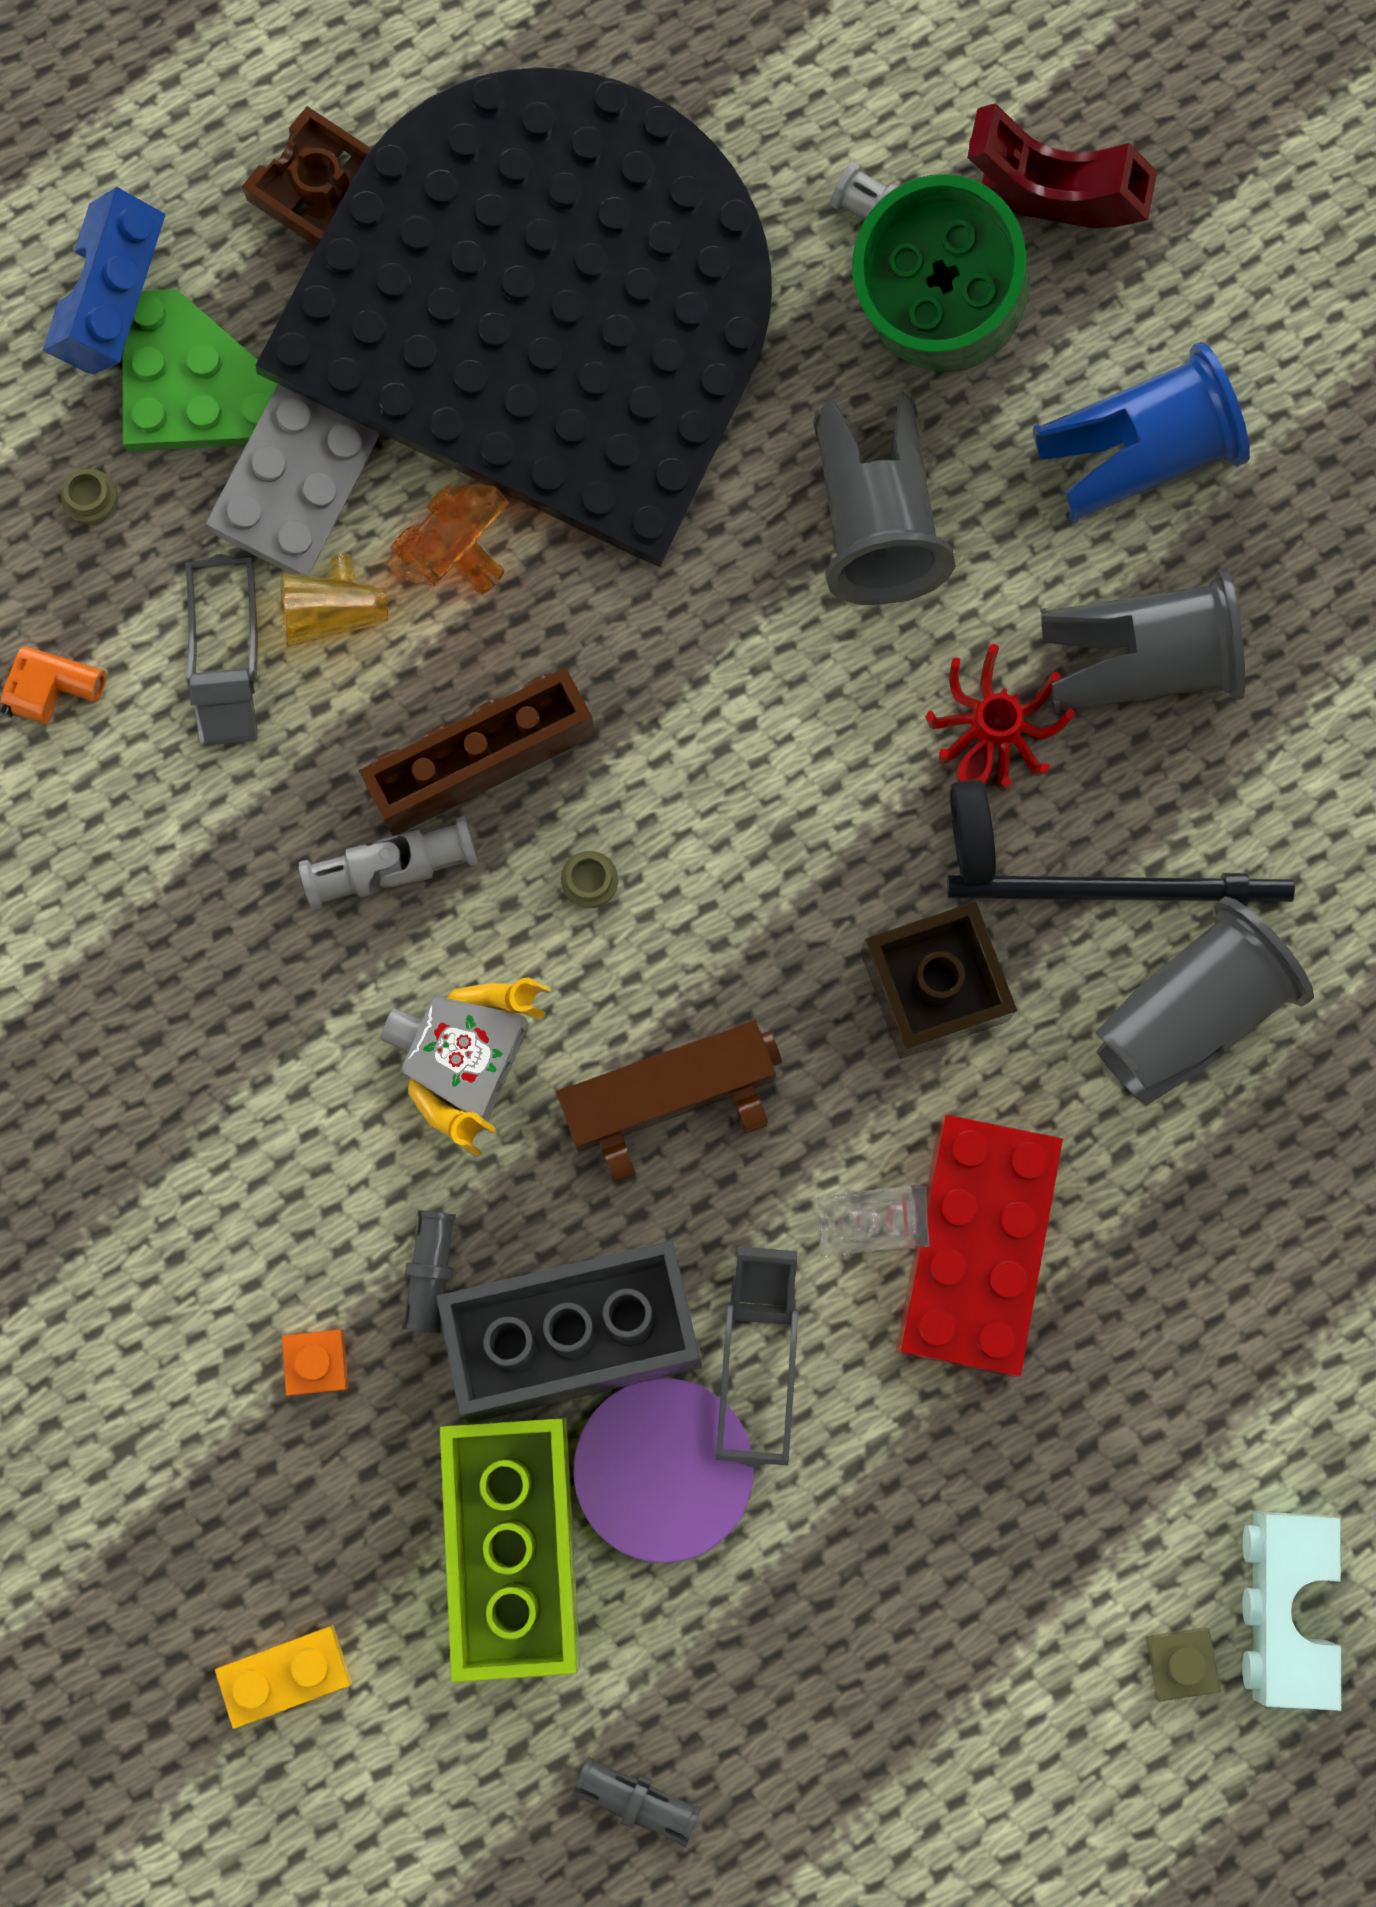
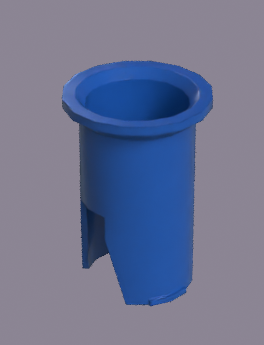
M1203 342L1192 346L1190 357L1186 364L1042 426L1039 424L1035 425L1032 430L1041 460L1102 452L1121 443L1125 447V449L1115 453L1065 492L1070 511L1065 515L1072 525L1076 524L1083 517L1222 458L1230 461L1237 467L1246 464L1250 459L1247 429L1235 392L1218 357Z

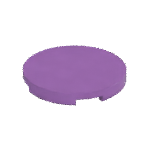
M659 1378L622 1388L608 1397L587 1421L580 1435L574 1457L573 1472L576 1494L581 1509L593 1529L618 1551L649 1562L669 1563L683 1561L712 1549L737 1525L750 1498L754 1467H748L737 1461L716 1460L720 1398L688 1381ZM726 1404L723 1449L751 1451L747 1434L741 1422Z

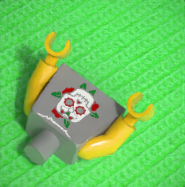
M522 978L515 984L492 982L457 988L450 992L446 998L433 996L423 1019L394 1008L383 1027L382 1041L408 1051L401 1072L410 1080L408 1084L409 1097L429 1126L453 1139L456 1144L473 1156L478 1157L482 1153L481 1150L473 1145L475 1135L485 1129L492 1134L496 1132V1128L488 1120L529 1027L526 1018L516 1013L520 1012L536 1020H541L545 1017L546 1012L533 1007L532 1003L538 993H550L551 988L530 978Z

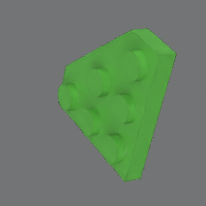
M177 289L141 292L123 349V445L127 451L244 446L248 443L278 384L258 375L255 366L258 359Z

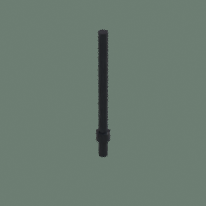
M1222 873L1221 878L995 876L992 881L978 884H965L961 875L947 876V898L1220 901L1224 897H1229L1247 907L1248 902H1293L1295 896L1293 879H1249L1247 873Z

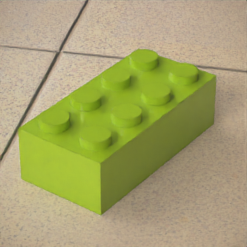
M567 1417L440 1427L451 1683L577 1674L581 1664Z

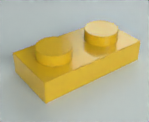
M334 1624L215 1669L233 1729L346 1688L352 1684Z

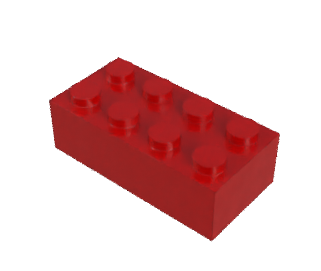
M947 1114L939 1121L896 1353L1009 1377H1021L1063 1138Z

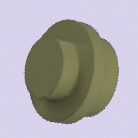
M80 469L70 474L65 480L61 491V502L65 511L75 521L83 524H96L104 521L114 512L118 502V492L111 478L105 473L95 469Z
M584 851L572 856L566 862L561 873V885L564 894L573 904L582 908H597L606 904L614 896L618 886V874L615 865L607 856L595 851Z

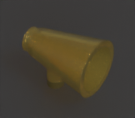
M337 554L331 558L332 579L280 571L281 606L286 648L377 625V622H388L386 588H375L373 585L356 583L353 558L348 554Z

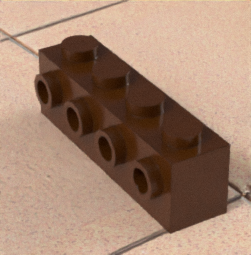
M564 668L553 674L548 673L536 677L528 682L523 689L503 699L488 701L476 708L471 715L453 724L438 726L423 735L420 740L400 750H391L381 754L370 765L360 769L359 772L392 836H395L595 737L593 719L567 668Z

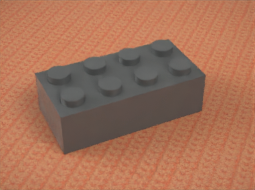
M673 1240L436 1296L459 1414L469 1424L702 1368Z

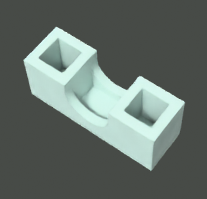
M1253 1512V1525H1245L1242 1542L1245 1561L1253 1563V1588L1246 1587L1244 1589L1242 1600L1244 1622L1247 1626H1253V1651H1245L1242 1661L1244 1686L1246 1689L1253 1690V1700L1266 1707L1341 1711V1646L1328 1640L1306 1639L1302 1637L1295 1628L1291 1616L1293 1599L1303 1586L1314 1581L1341 1582L1340 1518L1326 1515Z

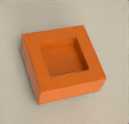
M344 1330L282 1335L286 1396L348 1390Z

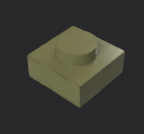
M1203 1627L1146 1636L1155 1693L1159 1701L1221 1692L1210 1629Z

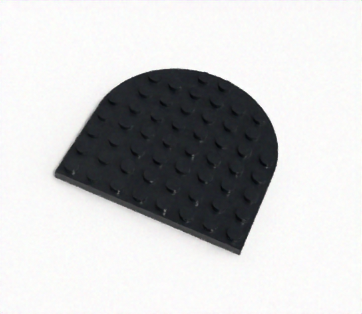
M532 67L509 69L477 76L429 97L407 112L384 133L367 154L354 175L255 365L256 372L262 377L616 548L661 567L750 381L764 345L772 299L771 263L767 240L759 214L750 194L729 160L716 144L692 121L651 94L616 79L566 68Z

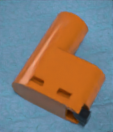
M23 646L15 658L0 700L3 706L0 713L10 718L14 714L48 724L61 692L93 702L99 701L107 680L106 671Z

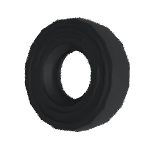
M966 780L953 783L950 789V805L955 848L961 877L965 884L992 881L996 873V856L992 820L985 787L981 780Z

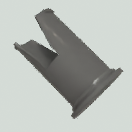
M904 392L898 394L896 426L893 430L890 460H878L862 464L859 445L835 400L831 399L824 407L817 410L813 419V426L819 440L837 554L831 560L825 575L829 591L842 601L859 605H879L909 601L938 588L950 578L956 567L952 546L940 537H936L916 423L918 415L915 400L909 398Z
M1227 568L1218 569L1215 579L1208 586L1053 610L1040 609L1043 642L1106 650L1128 646L1130 649V654L1110 657L1053 682L1052 706L1054 715H1060L1062 711H1067L1069 708L1076 710L1218 688L1229 693L1233 701L1240 700L1245 695V659L1240 615L1234 585Z
M1229 897L1221 899L1214 906L1215 924L1142 983L1095 1032L1104 1041L1096 1053L1129 1093L1145 1106L1204 1070L1284 1003H1293L1303 1007L1314 999L1313 986L1290 949L1261 918L1235 899Z

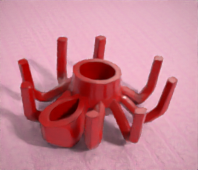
M992 644L987 650L980 682L984 698L982 702L965 695L961 689L959 681L961 659L956 657L951 662L949 684L955 701L973 709V713L936 717L933 711L929 710L925 717L931 729L963 724L972 725L948 749H940L939 763L947 764L971 741L978 737L979 741L958 763L956 769L958 781L981 780L985 786L991 777L994 748L999 747L997 786L999 790L1004 792L1012 784V780L1008 777L1010 743L1016 746L1032 774L1041 776L1048 772L1050 764H1040L1020 733L1025 732L1038 739H1046L1063 730L1073 718L1075 712L1069 708L1057 722L1045 728H1038L1022 721L1024 716L1038 710L1053 692L1052 683L1060 680V673L1052 672L1038 694L1030 702L1020 706L1017 701L1019 698L1017 693L1012 697L1007 694V689L1003 688L1001 693L994 694L992 676L999 647L996 644Z

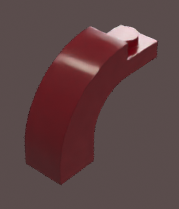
M996 103L977 108L967 158L984 173L982 184L1000 196L1010 207L1011 211L1024 216L1087 228L1118 227L1149 219L1157 170L1130 143L1091 152L1060 150L1033 139Z

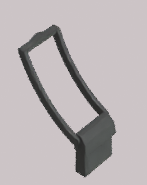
M216 554L207 560L187 561L185 567L189 640L186 679L190 693V705L195 707L200 746L257 741L258 728L252 695L255 693L254 683L257 679L258 629L253 556L231 557L224 554ZM246 563L250 615L249 668L196 673L197 633L193 568Z
M738 1246L735 1284H732L731 1303L727 1306L716 1460L737 1461L748 1467H757L765 1464L788 1466L798 1311L795 1309L796 1289H794L797 1251ZM732 1320L791 1325L783 1454L723 1449Z

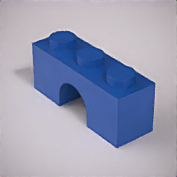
M118 187L89 203L74 253L86 258L85 265L73 290L68 296L58 301L42 351L90 374H96L120 362L163 225L165 213Z

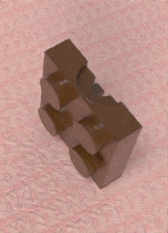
M306 106L289 127V139L278 160L273 159L267 168L259 164L241 187L248 202L317 247L354 175L372 148ZM345 151L351 157L340 168L338 158ZM302 202L310 206L303 217L295 213Z

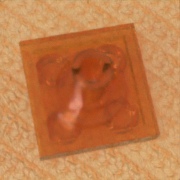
M456 484L453 487L448 485L431 499L427 506L430 513L417 528L414 525L408 527L394 540L390 547L394 553L383 565L399 580L436 586L454 566L472 584L474 590L479 595L484 594L496 585L490 578L494 576L496 580H500L505 569L500 564H497L476 540L510 502L495 486Z

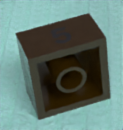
M976 901L864 940L860 953L899 1059L1007 1023L1017 1012Z

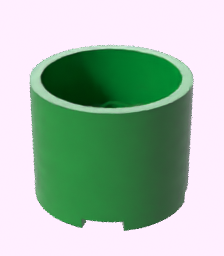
M935 174L918 177L896 187L885 195L870 211L858 233L852 259L854 288L861 307L882 343L894 355L912 365L933 370L934 372H956L972 368L987 361L1010 341V337L1022 319L1029 298V272L1024 238L1019 223L1010 207L993 190L973 179L953 174ZM946 270L950 278H955L952 280L953 290L943 294L942 289L939 286H935L937 284L936 274Z

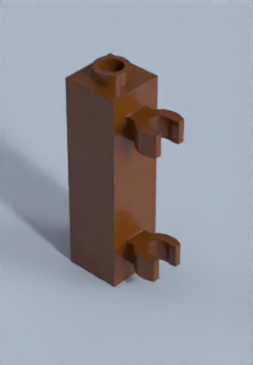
M755 1019L558 1090L556 1093L578 1152L601 1145L612 1179L616 1182L636 1174L622 1136L730 1097L734 1101L745 1134L767 1127L768 1120L755 1088L775 1081L776 1072L773 1066L782 1064V1059L772 1032L767 1031L761 1034Z

